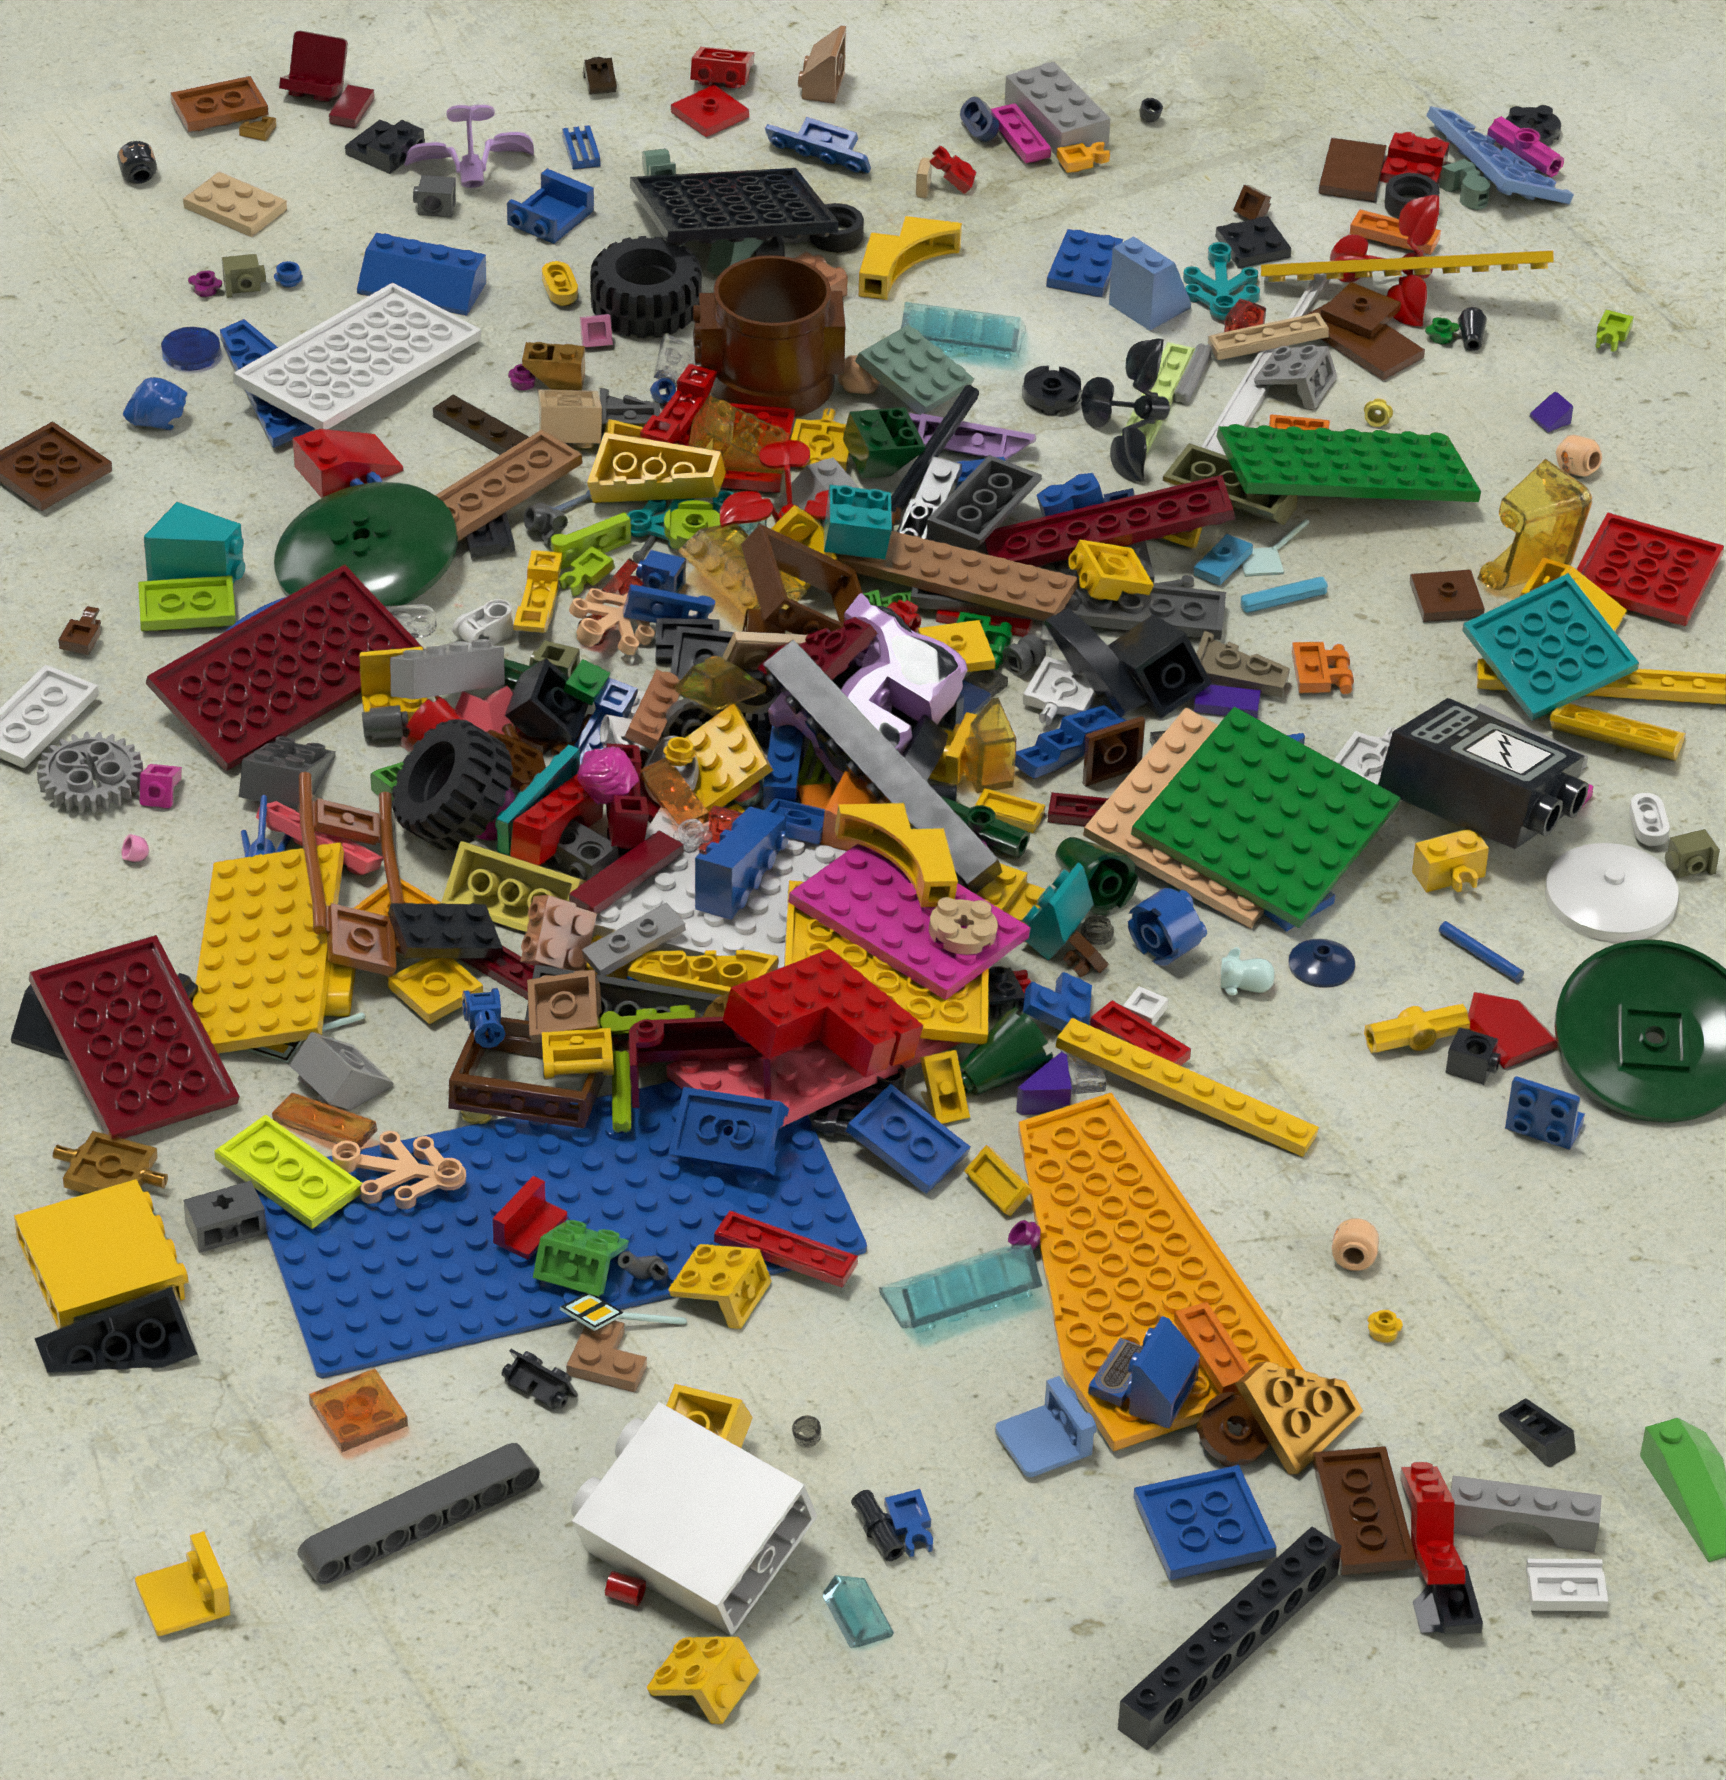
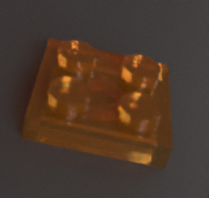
M375 1368L309 1394L310 1406L341 1453L408 1426L406 1413Z

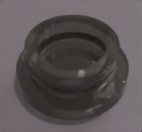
M1092 915L1082 924L1080 934L1090 944L1103 945L1112 940L1114 928L1107 917Z

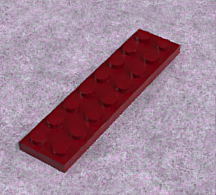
M1219 475L999 527L986 538L985 544L990 556L1041 567L1044 564L1069 560L1070 554L1075 550L1079 540L1116 546H1130L1141 541L1160 539L1164 536L1180 532H1190L1209 525H1219L1226 521L1235 520L1223 476Z

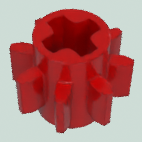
M898 600L897 603L892 602L887 606V608L892 609L900 616L912 631H918L922 619L916 613L918 610L917 605L908 600L905 602Z

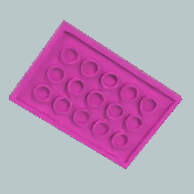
M860 844L852 847L789 892L788 902L944 1000H947L983 971L1028 939L1030 933L1029 926L989 903L992 908L991 912L996 917L998 923L995 942L991 946L989 944L983 946L982 952L969 955L957 954L944 949V943L939 941L937 937L935 942L929 934L930 916L936 907H920L916 890L905 873L880 853ZM957 883L955 900L961 899L973 902L982 900L989 903Z

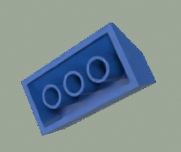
M375 233L365 250L357 294L370 296L387 285L395 283L447 312L467 316L487 283L486 254L451 248L441 244L421 242L416 239L396 237L386 233Z

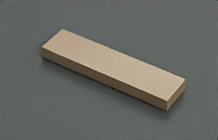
M1313 313L1208 336V344L1211 346L1216 359L1223 360L1275 349L1281 346L1329 337V328L1319 313Z

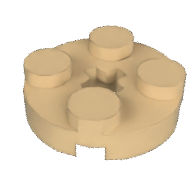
M947 897L940 899L937 907L931 913L929 934L935 942L936 937L939 941L943 942L944 949L950 952L965 955L982 952L983 946L988 944L991 946L995 942L998 923L996 917L991 912L992 908L989 903L982 900L973 902L961 899L954 900Z

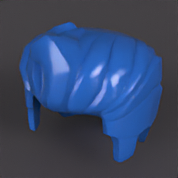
M158 377L147 378L136 387L135 392L123 411V416L129 423L135 426L172 430L174 426L168 423L172 419L182 416L188 393L165 379Z

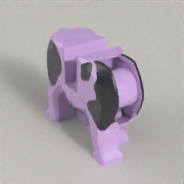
M860 593L846 610L844 621L856 617L871 624L878 634L873 638V641H870L869 646L859 652L848 664V667H855L860 670L847 679L841 691L902 755L912 740L911 726L890 714L892 706L919 721L922 715L926 714L938 725L941 718L954 705L963 688L962 680L968 670L966 661L957 651L945 643L912 631L892 609L884 606L870 605L869 600ZM781 693L768 710L770 724L776 728L786 724L795 726L807 738L811 739L815 754L821 760L829 775L838 784L844 772H849L845 766L846 760L841 755L836 758L825 745L827 740L821 734L815 736L805 723L807 718L801 712L796 715L786 704L785 699L787 697Z

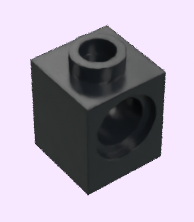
M1459 1027L1448 1050L1445 1073L1485 1085L1490 1072L1495 1074L1500 1064L1501 1054L1496 1053L1498 1038Z

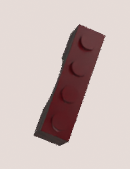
M607 743L606 748H611L612 746L619 747L626 753L635 767L639 779L627 795H613L612 802L606 804L611 846L632 849L645 841L649 817L647 798L640 797L639 745Z

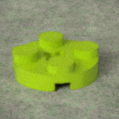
M690 500L678 504V509L671 512L670 508L664 516V533L670 540V546L674 549L703 548L713 550L719 546V541L725 534L726 527L721 528L720 514L713 510V504L705 501Z

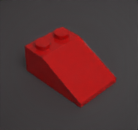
M317 429L293 438L294 467L321 498L350 487V482L356 478L366 484V475L371 472H375L383 479L404 471L403 465L375 434Z

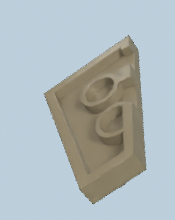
M1204 631L1196 654L1212 684L1261 690V694L1282 698L1289 679L1290 668L1259 654L1250 656L1238 651V645L1228 642L1226 645L1214 640L1213 634Z

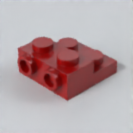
M700 46L691 60L690 80H698L697 83L700 85L709 86L717 82L725 83L727 88H741V85H746L749 80L750 68L754 64L755 52Z
M1395 132L1388 147V155L1381 171L1380 182L1388 183L1391 178L1403 173H1418L1428 176L1438 185L1442 166H1445L1448 160L1449 143L1444 142L1439 137L1427 139L1417 137L1412 132Z

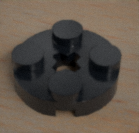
M1540 105L1538 107L1523 108L1514 106L1510 108L1506 120L1520 129L1530 128L1536 130L1540 135L1539 141L1546 146L1552 145L1553 139H1559L1561 121L1553 114V109L1550 106Z
M1049 365L1039 366L1027 372L1024 377L1022 398L1030 405L1041 409V412L1045 415H1056L1059 410L1068 409L1081 401V379L1074 371L1066 367L1059 366V371L1049 370Z

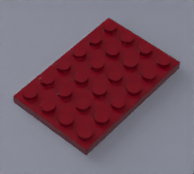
M157 935L29 973L28 980L105 1134L111 1140L117 1137L122 1139L129 1138L238 1104L240 1096Z

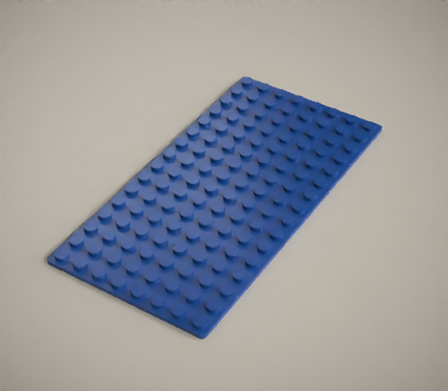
M673 1081L639 1088V1108H632L631 1095V1129L627 1133L623 1131L617 1133L613 1130L612 1094L596 1098L584 1129L506 1117L492 1120L485 1124L478 1123L424 1135L433 1139L434 1147L443 1158H454L461 1162L466 1170V1181L460 1188L455 1190H442L438 1188L416 1198L415 1206L410 1209H400L396 1206L395 1190L400 1186L416 1184L424 1180L422 1178L415 1177L383 1191L382 1198L377 1203L369 1204L364 1202L360 1194L313 1229L255 1188L265 1209L268 1240L316 1376L319 1378L331 1377L576 1320L562 1312L560 1307L586 1294L585 1292L532 1278L537 1252L530 1259H525L493 1243L494 1216L532 1176L545 1181V1201L567 1211V1220L583 1222L587 1225V1229L598 1232L601 1229L612 1230L620 1234L619 1238L629 1240L628 1248L610 1260L604 1294L597 1296L619 1310L674 1298L670 1295L668 1289L699 1244L724 1246L714 1242V1233L729 1210L854 1255L864 1254L867 1251V1242L816 1131L811 1130L812 1123L808 1115L779 1128L775 1139L776 1159L774 1166L776 1170L774 1176L741 1171L725 1165L674 1158L668 1153L683 1089ZM729 1127L725 1130L726 1136H730L733 1133ZM418 1137L401 1140L402 1144L419 1164L431 1166L427 1160H420L414 1156L413 1142ZM380 1145L360 1149V1154L396 1160L392 1154L383 1153L380 1150ZM332 1156L326 1157L333 1162ZM356 1168L355 1171L349 1174L363 1183L367 1180H376L390 1173ZM625 1251L631 1252L636 1257L656 1255L661 1257L663 1262L668 1265L669 1271L667 1276L659 1281L654 1280L652 1276L648 1279H637L618 1265V1258ZM764 1260L769 1275L791 1271V1269Z

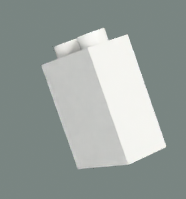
M658 1402L645 1421L635 1418L622 1430L615 1446L617 1460L603 1479L600 1480L597 1477H592L580 1487L572 1503L571 1513L574 1516L572 1522L590 1554L626 1575L646 1580V1587L732 1637L815 1521L817 1514L804 1484Z

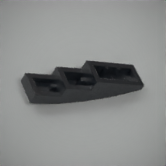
M1070 608L1043 621L1075 674L1083 672L1097 696L1105 693L1120 718L1149 702L1139 685L1114 652Z

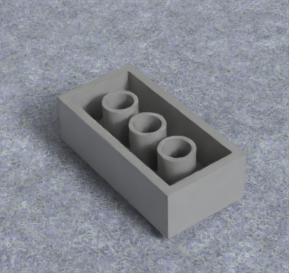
M1055 62L1044 63L1034 68L1006 75L1004 104H1017L1049 144L1051 152L1055 156H1057V148L1080 143L1090 147L1093 143L1104 142V148L1109 146L1111 118Z

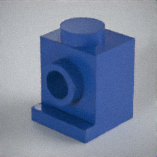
M650 550L645 560L639 562L636 578L642 579L643 587L679 593L686 583V558Z

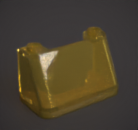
M1544 459L1502 498L1499 507L1500 520L1505 527L1513 530L1516 534L1513 543L1493 562H1486L1481 567L1477 579L1488 588L1503 590L1527 583L1543 557L1571 565L1592 505L1593 498L1589 489L1547 459Z

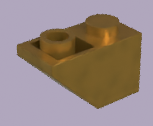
M526 342L522 365L551 390H582L585 378V346Z

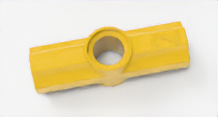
M1463 1004L1426 1012L1422 1007L1411 1006L1404 1009L1395 1019L1365 1025L1364 1035L1366 1045L1371 1053L1408 1045L1415 1051H1423L1431 1047L1439 1038L1456 1035L1459 1027L1469 1030L1470 1022L1468 1011Z

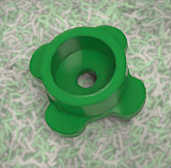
M1441 317L1433 318L1432 324L1425 328V332L1430 335V339L1438 344L1450 343L1453 340V333L1459 331L1457 323H1452L1449 319Z

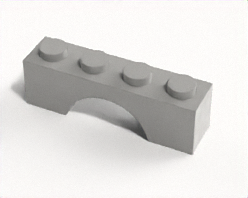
M1461 1476L1452 1477L1450 1493L1455 1501L1454 1534L1483 1538L1488 1531L1496 1526L1506 1523H1525L1547 1532L1553 1538L1557 1548L1595 1553L1600 1525L1602 1495Z

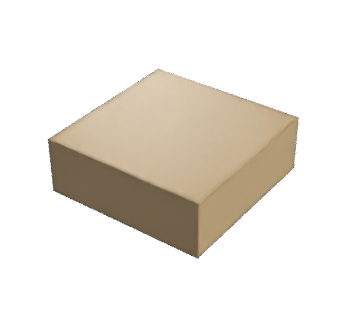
M922 157L916 173L917 197L927 198L931 184L932 165L929 162L931 158Z

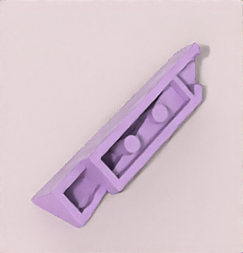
M909 413L926 445L943 420V417ZM962 421L943 450L987 457L988 455L994 457L1004 456L1005 460H1007L1029 444L1036 442L1037 437L1035 434Z

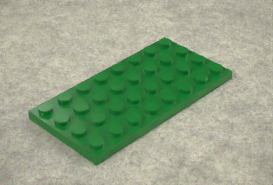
M1239 424L1218 426L1216 437L1247 494L1479 502L1480 488L1450 438L1442 433L1434 432L1430 435H1423L1404 431L1399 434L1388 433L1383 430H1375L1373 432H1360L1355 429L1331 431L1327 428L1303 430L1294 426L1287 429H1278L1267 425L1254 428L1244 427Z

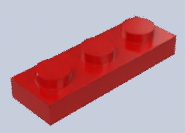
M1113 1000L1090 1018V1026L1182 1066L1190 1059V1047Z

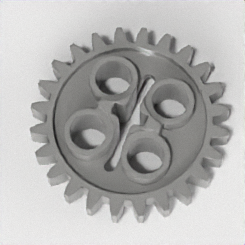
M85 732L83 738L80 739L75 734H72V741L70 742L61 738L59 739L60 747L50 745V753L43 752L42 761L37 762V780L40 792H45L46 800L54 799L55 806L65 803L67 811L74 806H78L79 813H82L86 807H90L93 813H96L97 806H102L105 810H109V803L113 802L120 806L121 797L131 799V791H139L140 774L143 772V760H141L140 752H135L133 744L126 746L125 738L115 741L114 734L109 735L107 738H102L101 732H98L95 737H90V734ZM84 757L86 758L88 765L84 763ZM93 780H96L97 788L95 787Z

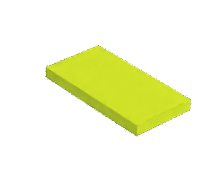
M266 1114L214 1150L215 1160L244 1181H252L254 1188L311 1229L361 1194L360 1187L363 1184Z

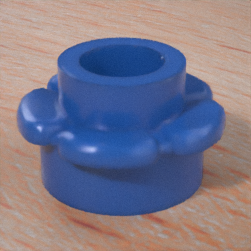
M291 261L278 264L276 267L277 273L274 274L275 281L280 282L283 287L287 288L296 286L303 278L299 265Z

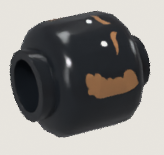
M130 141L118 151V164L122 176L127 181L142 184L149 181L156 173L157 163L152 147L148 143Z

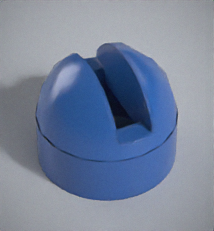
M661 378L655 381L650 387L651 398L657 403L669 402L676 392L675 384L668 378ZM666 390V394L661 395L659 391Z

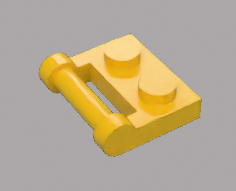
M611 1028L542 1032L544 1079H555V1075L603 1072L604 1076L614 1075Z

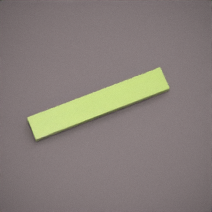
M1167 342L1162 352L1157 380L1149 391L1158 393V396L1166 397L1171 407L1175 396L1174 391L1195 348ZM1133 410L1125 427L1144 419L1136 415ZM1155 420L1154 424H1146L1138 428L1145 435L1147 453L1164 420Z

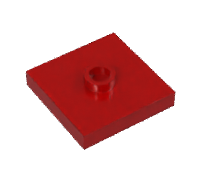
M714 84L671 104L672 114L705 137L749 118V109Z

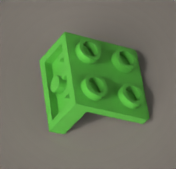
M567 1220L540 1237L532 1278L595 1296H601L604 1294L610 1260L628 1248L629 1240L619 1238L620 1234L612 1230L601 1229L598 1232L587 1229V1225L583 1222Z

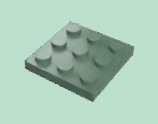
M909 324L859 352L855 360L857 364L919 415L926 414L958 395L966 385H972L975 379L962 366L956 364L939 347L934 346L917 329L912 328Z

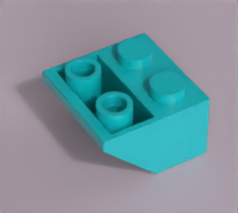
M830 485L824 526V552L885 560L892 531L891 492H884L878 489L854 488L847 485Z
M1077 863L1070 872L1063 869L1052 883L1055 888L1053 889L1049 885L1036 900L1038 901L1037 905L1039 908L1034 905L1021 920L1030 927L1029 938L1025 941L1047 960H1050L1066 943L1094 905L1085 870L1080 863Z

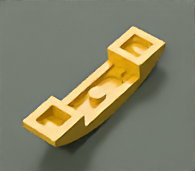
M531 551L527 567V582L521 606L517 608L513 630L540 633L547 631L557 597L562 552Z

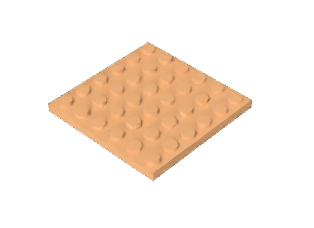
M1185 708L1086 824L1083 836L1105 848L1125 854L1140 868L1180 890L1187 891L1194 898L1251 929L1264 913L1262 907L1131 835L1133 824L1218 726L1216 723Z

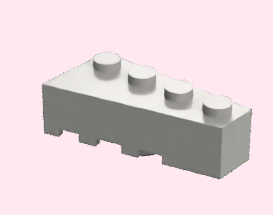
M478 639L472 640V643L456 641L440 646L426 647L424 650H405L403 655L390 658L391 696L419 699L504 685V647L491 645V640Z

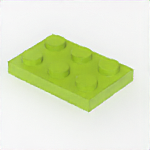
M232 576L138 582L141 631L223 627L236 623Z

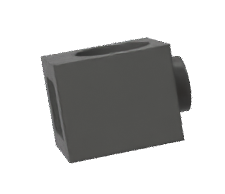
M421 175L419 186H414L413 203H418V215L452 217L456 204V177Z

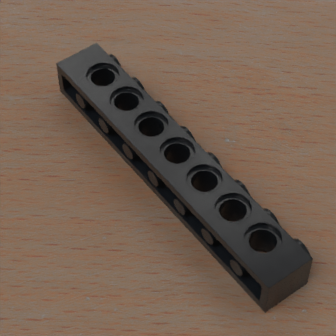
M1311 1526L1120 1700L1117 1730L1146 1750L1152 1747L1338 1575L1342 1546Z

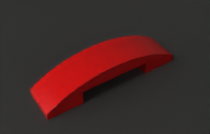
M688 364L677 380V391L659 416L652 415L640 431V437L666 443H674L688 431L703 408L714 384L717 371Z

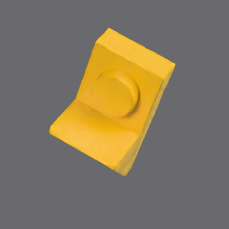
M951 1050L920 1057L927 1089L920 1092L931 1116L941 1124L970 1118L957 1051Z

